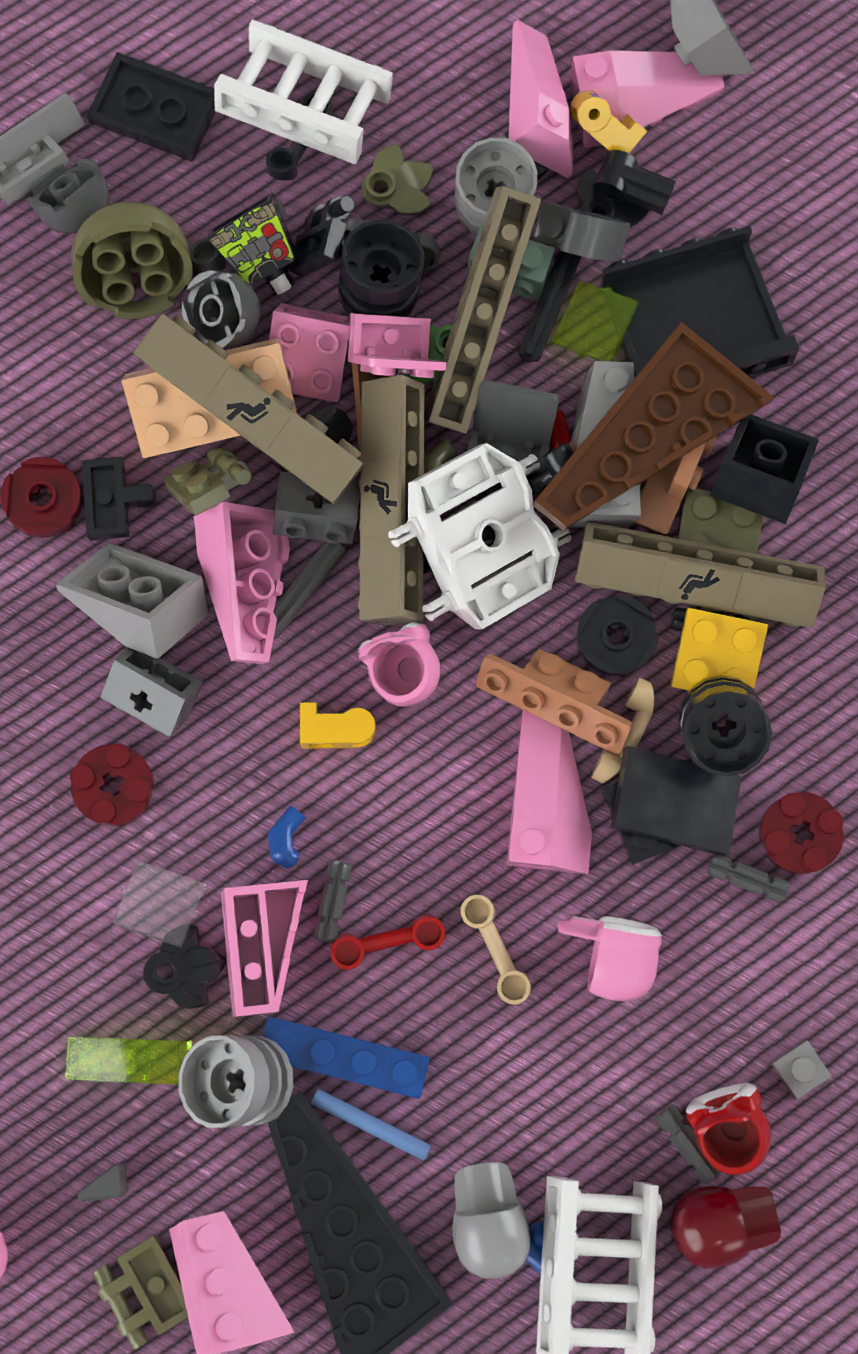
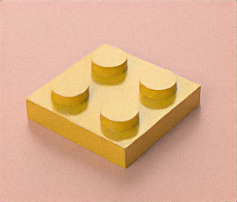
M687 607L670 686L690 690V688L706 678L723 675L738 678L754 689L768 624Z

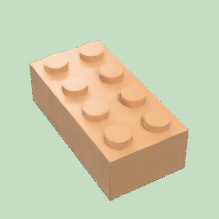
M279 338L225 350L229 353V356L226 358L227 362L238 370L244 364L262 378L259 386L271 395L277 389L295 403ZM151 368L125 374L121 380L143 459L240 436V434ZM296 405L291 409L295 413H297Z

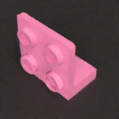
M283 303L273 311L269 340L275 338L280 340L293 394L337 402L340 399L349 344L350 316Z

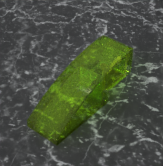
M68 1036L65 1079L179 1085L180 1068L185 1055L191 1049L192 1041Z

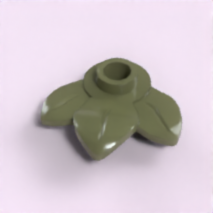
M390 145L379 151L375 156L373 171L368 173L362 182V195L370 205L375 207L389 206L397 213L404 215L421 213L431 205L428 197L422 191L431 180L433 165L420 161H403V154L399 145ZM378 186H383L387 188V192L380 194L376 193L374 189Z

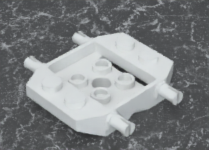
M487 443L480 444L408 483V521L400 527L389 531L388 536L389 538H395L391 540L395 547H399L414 537H417L442 591L441 597L422 607L423 612H428L425 616L429 621H433L447 611H452L474 629H484L552 588L560 556L557 548L570 542L572 537L571 535H566L570 533L568 529L563 531L559 528L557 531L550 533L548 526L534 510L532 490L526 475L540 469V463H533L538 460L535 455L530 454L518 462ZM501 483V489L441 521L439 515L495 484ZM486 525L491 526L495 532V541L490 547L482 540V531Z

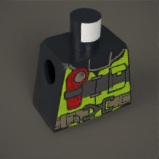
M273 192L209 230L207 238L235 272L250 285L265 278L274 294L279 295L295 284L285 265L296 259L297 252Z

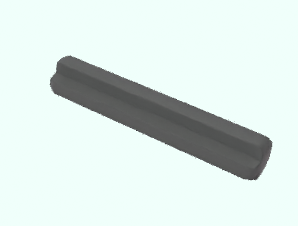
M325 542L277 601L273 611L277 618L273 639H277L345 555L346 550L341 543Z

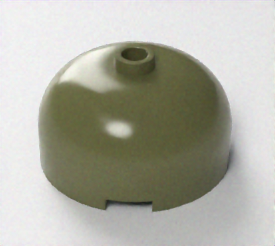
M124 201L102 207L83 222L73 240L71 263L73 280L79 295L91 307L96 305L107 311L114 312L115 318L140 319L159 314L175 304L174 299L191 282L192 262L189 246L182 229L170 215L150 204ZM139 272L141 287L145 293L153 296L151 299L144 302L130 301L134 296L132 273Z

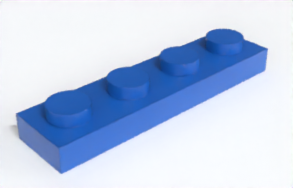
M268 1016L263 1037L275 1041L287 1053L291 1066L420 1099L430 1057Z

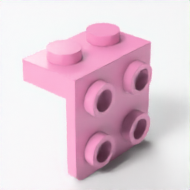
M351 313L348 362L360 364V371L372 372L375 375L396 376V368H398V373L410 374L413 377L434 378L435 370L446 371V362L428 359L431 319Z

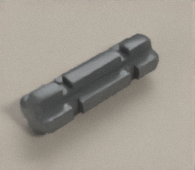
M720 854L714 855L708 868L710 876L720 880L729 879L728 883L758 895L764 893L766 898L776 902H781L785 899L789 889V883L786 880L776 876L769 878L766 872L740 862L731 863L732 859Z
M330 861L328 864L326 877L329 878V881L324 883L318 916L321 918L320 922L316 921L314 938L319 941L333 943L338 936L339 926L336 924L337 920H341L347 893V888L344 886L345 882H349L351 866L345 862Z
M675 1105L666 1107L656 1116L657 1123L664 1132L669 1131L671 1133L668 1138L687 1164L695 1166L693 1172L703 1184L712 1182L721 1172L717 1171L702 1155L694 1129L689 1123L686 1125L683 1123L682 1120L685 1117Z

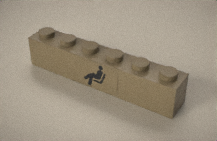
M162 313L133 354L335 505L363 467V463L358 460L361 452L344 439H341L337 444L327 437L325 433L329 428L311 414H308L303 419L291 410L295 403L279 390L275 389L271 395L259 386L262 378L250 368L242 364L238 370L227 362L226 358L229 356V353L218 344L209 339L205 345L192 336L196 329L176 314L171 320Z
M397 375L362 382V398L360 401L362 413L360 450L363 467L359 480L361 491V515L359 518L360 556L358 560L360 569L359 621L382 626L423 622L422 547L417 537L404 542L399 547H395L391 543V540L395 538H389L388 532L407 523L408 483L424 475V384L404 375Z
M588 521L585 526L575 582L585 584L594 589L608 588L624 591L626 594L636 597L644 595L660 598L671 604L686 603L701 606L713 612L727 611L742 614L749 619L763 618L779 621L790 627L805 626L810 628L814 627L826 589L823 566Z

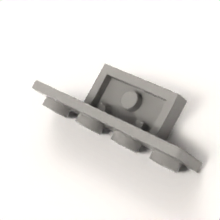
M62 94L0 136V198L6 205L24 197L31 190L32 186L53 168L61 164L66 166L70 163L58 143L83 127L84 121L68 94Z

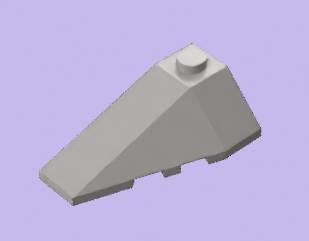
M670 0L672 27L680 41L674 47L685 66L693 63L700 75L748 74L754 70L715 0Z

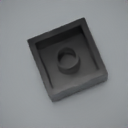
M751 414L739 422L710 496L786 524L819 439Z

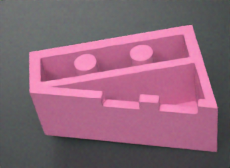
M308 880L231 887L222 890L221 900L232 1018L279 1012L291 950Z
M224 1211L185 1220L169 1229L196 1354H224L295 1333Z

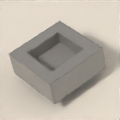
M808 1040L802 1041L770 1063L794 1099H799L831 1077V1074Z

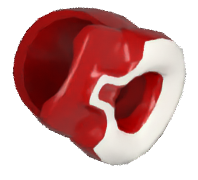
M739 1083L710 1091L693 1099L686 1108L687 1121L694 1129L702 1155L717 1171L726 1175L737 1176L755 1170L763 1163L769 1152L771 1128L760 1106L761 1094L753 1084Z

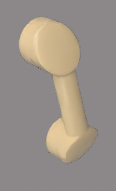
M640 677L634 684L625 703L626 707L636 711L631 721L633 726L624 748L628 746L637 748L653 715V686L650 682ZM604 749L594 767L591 778L600 783H605L620 773L623 751L620 755H615Z
M472 895L463 902L461 917L468 926L478 928L501 975L497 983V991L500 998L508 1004H520L531 993V981L527 974L516 970L493 923L496 910L492 901L483 895Z

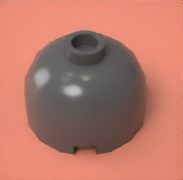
M76 159L75 162L78 167L68 170L61 164L44 174L32 186L31 191L34 198L29 197V203L43 223L54 231L69 234L77 233L80 226L91 214L109 205V189L106 179L98 164L92 159Z
M209 270L199 273L189 283L186 290H191L188 302L182 303L181 312L182 318L196 329L192 336L205 345L210 339L224 350L241 347L254 335L259 325L261 308L254 288L245 279L233 273Z

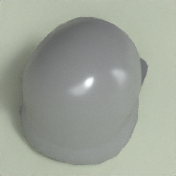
M501 1162L480 1163L463 1167L455 1174L456 1211L452 1223L453 1242L459 1260L468 1272L482 1279H500L512 1275L527 1259L530 1251V1234L527 1216L517 1200L509 1167Z

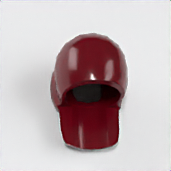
M712 1185L685 1192L675 1203L670 1219L672 1236L677 1249L693 1265L704 1269L721 1268L737 1263L745 1258L749 1251L776 1243L781 1236L773 1194L765 1186L730 1189L728 1187Z

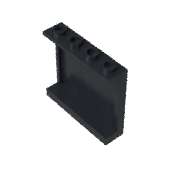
M751 226L741 229L735 227L728 228L718 233L717 236L704 240L699 238L690 239L680 247L666 251L663 249L653 250L643 258L629 262L627 260H619L602 270L600 289L627 362H634V379L681 322L750 378L793 365L799 351V346L794 335L787 337L785 335L749 244L752 234Z

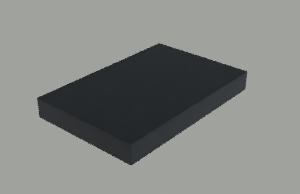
M117 52L86 117L88 122L193 162L216 112L214 88Z
M628 746L623 750L610 828L716 855H730L741 776L733 775L726 777L710 774L695 763Z

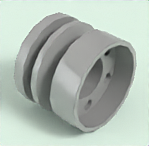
M490 137L475 142L463 153L456 167L455 209L460 222L471 233L477 235L480 225H484L493 197L490 196L488 198V194H494L495 188L506 186L532 196L536 195L538 171L532 156L522 145L507 138Z
M207 1036L192 1046L185 1055L179 1072V1094L185 1110L195 1122L208 1128L265 1125L279 1117L288 1105L293 1090V1069L287 1053L275 1041L263 1036Z

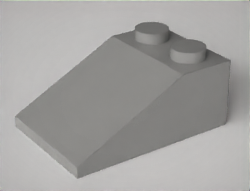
M107 543L56 583L57 591L123 645L156 659L161 657L208 616L202 576L112 543Z

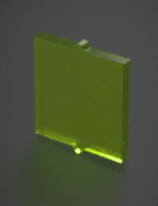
M579 281L552 343L576 352L579 358L587 356L598 361L612 362L638 306V301L614 293L611 287L602 289Z

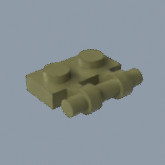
M213 447L207 453L208 462L202 465L197 461L180 464L172 470V474L162 479L168 493L195 516L230 497L229 489L239 484L245 485L251 479V473L246 463L239 458H235L225 448Z
M157 1234L116 1258L124 1272L123 1275L115 1279L107 1264L92 1273L100 1287L97 1292L102 1302L108 1301L119 1322L116 1327L122 1337L127 1336L134 1350L149 1341L141 1327L146 1322L151 1321L159 1336L188 1318L179 1274ZM129 1286H132L143 1306L141 1310L135 1313L122 1292Z

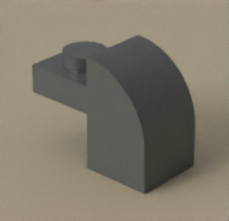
M543 202L533 241L560 248L561 251L616 262L621 260L631 223L597 213L581 212L551 202Z

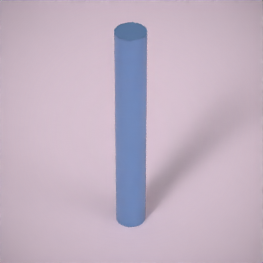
M320 1089L316 1091L311 1105L423 1161L431 1147L430 1144Z

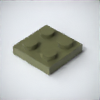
M687 488L677 539L757 554L763 520L762 515L710 496L712 491L695 489L694 491Z

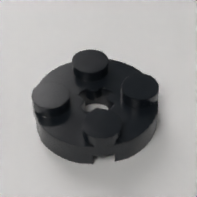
M614 595V597L603 600L599 599L589 605L581 616L577 627V649L584 661L599 673L618 677H627L645 666L652 657L658 642V634L650 610L640 601L625 595ZM618 626L625 629L623 636L628 641L625 644L620 642L616 645L609 642L610 636L606 634V630L608 628L616 630Z

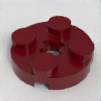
M35 457L20 463L21 467L17 468L13 474L11 472L8 474L2 484L0 499L2 509L16 529L26 535L39 538L52 537L72 529L82 508L83 493L73 472L63 463L49 457ZM46 488L48 495L52 496L49 502H46L45 506H38L36 501H32V496L39 495L40 489Z
M106 744L90 750L79 760L77 766L73 768L70 774L71 795L76 807L85 817L101 825L123 826L138 819L146 811L152 796V788L154 789L153 773L146 760L139 753L122 744ZM111 775L113 778L122 777L123 782L118 786L120 790L118 795L114 796L110 791L103 793L102 787L106 784L104 779L107 776Z
M809 792L788 793L771 804L763 814L759 826L760 841L763 843V847L767 852L766 855L771 863L779 869L795 875L817 872L832 863L841 850L844 839L843 818L827 800ZM802 823L808 825V831L812 833L811 840L805 839L802 844H798L795 842L796 834L791 832V827H799Z

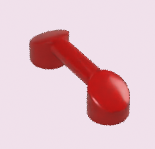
M423 914L417 916L411 926L362 938L352 933H345L333 941L330 950L331 959L340 969L351 970L362 962L364 954L411 942H415L421 949L433 950L443 943L445 929L437 917Z

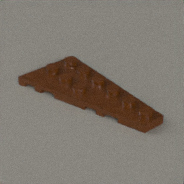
M681 322L532 505L564 531L766 406L775 397Z

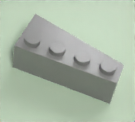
M595 361L583 379L576 411L575 426L570 445L574 452L633 382L634 362ZM638 484L569 528H585L588 521L629 529L641 516L640 485ZM554 522L552 523V527H558Z

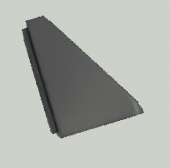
M122 1161L115 1164L77 1193L78 1200L85 1202L124 1196L128 1192L126 1162Z

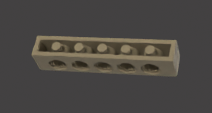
M506 186L495 188L441 359L442 362H446V371L438 370L424 413L426 421L467 434L477 403L480 383L484 381L541 198Z

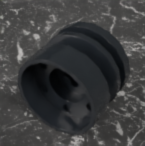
M374 220L359 225L349 233L342 247L338 296L343 309L350 316L352 313L408 317L412 313L418 301L424 268V250L420 240L407 227L394 221Z
M723 675L706 678L690 688L681 702L678 718L686 751L695 764L710 774L726 777L746 773L758 765L769 750L772 730L769 716L754 689L738 678ZM726 713L729 719L725 721V726L719 727L716 721H719L720 714Z

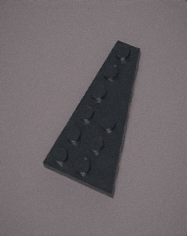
M300 1091L289 1100L288 1105L279 1117L270 1121L268 1126L286 1178L292 1204L300 1223L302 1236L320 1294L332 1326L336 1345L340 1354H390L451 1306L453 1300L307 1098Z

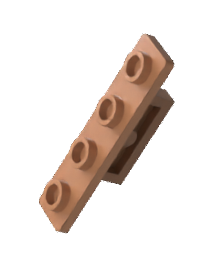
M718 435L648 478L640 496L641 516L633 524L662 536L668 535L687 488L695 491L704 470V468L697 466L702 453L710 455Z
M538 649L524 669L491 653L486 654L483 658L476 680L478 688L615 755H620L623 751L633 726L630 720L600 706L611 685L610 682L599 678L592 672L576 667L554 654Z

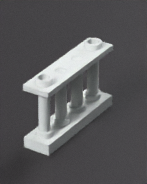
M252 19L249 24V52H252V55L238 79H233L223 74H220L214 84L215 111L356 165L362 152L364 129L358 125L372 98L388 104L391 96L393 73L379 66L368 64ZM267 59L288 66L273 93L252 86ZM302 72L323 79L309 106L288 100ZM337 85L358 93L344 120L323 113Z
M547 1176L536 1354H569L573 1347L625 1348V1354L652 1353L655 1347L652 1310L657 1219L662 1211V1200L658 1193L659 1185L634 1181L633 1196L581 1193L578 1188L579 1181ZM581 1211L632 1213L631 1240L579 1238L576 1233L577 1215ZM578 1256L630 1258L628 1285L576 1283L573 1278L574 1260ZM576 1301L627 1303L626 1330L573 1328L572 1324H570L571 1305H574Z

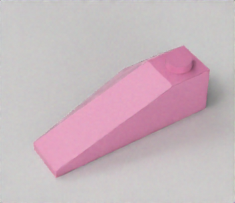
M517 19L513 23L508 139L522 145L534 161L569 178L573 175V137L570 113L546 35Z
M611 50L573 56L569 79L573 98L579 92L585 90L593 91L608 103L611 114L621 122L628 114L643 128L648 125L652 127L662 122L664 117L680 109L686 110L723 92L725 88L722 75H700L693 63L685 66L677 52ZM578 124L583 148L602 145Z
M221 502L194 516L197 555L231 661L266 664L270 660L277 618L273 613L276 598L282 595L284 585L280 581L282 566L288 562L290 553L289 537L273 534L275 510Z
M522 710L506 866L588 875L592 830L569 732Z

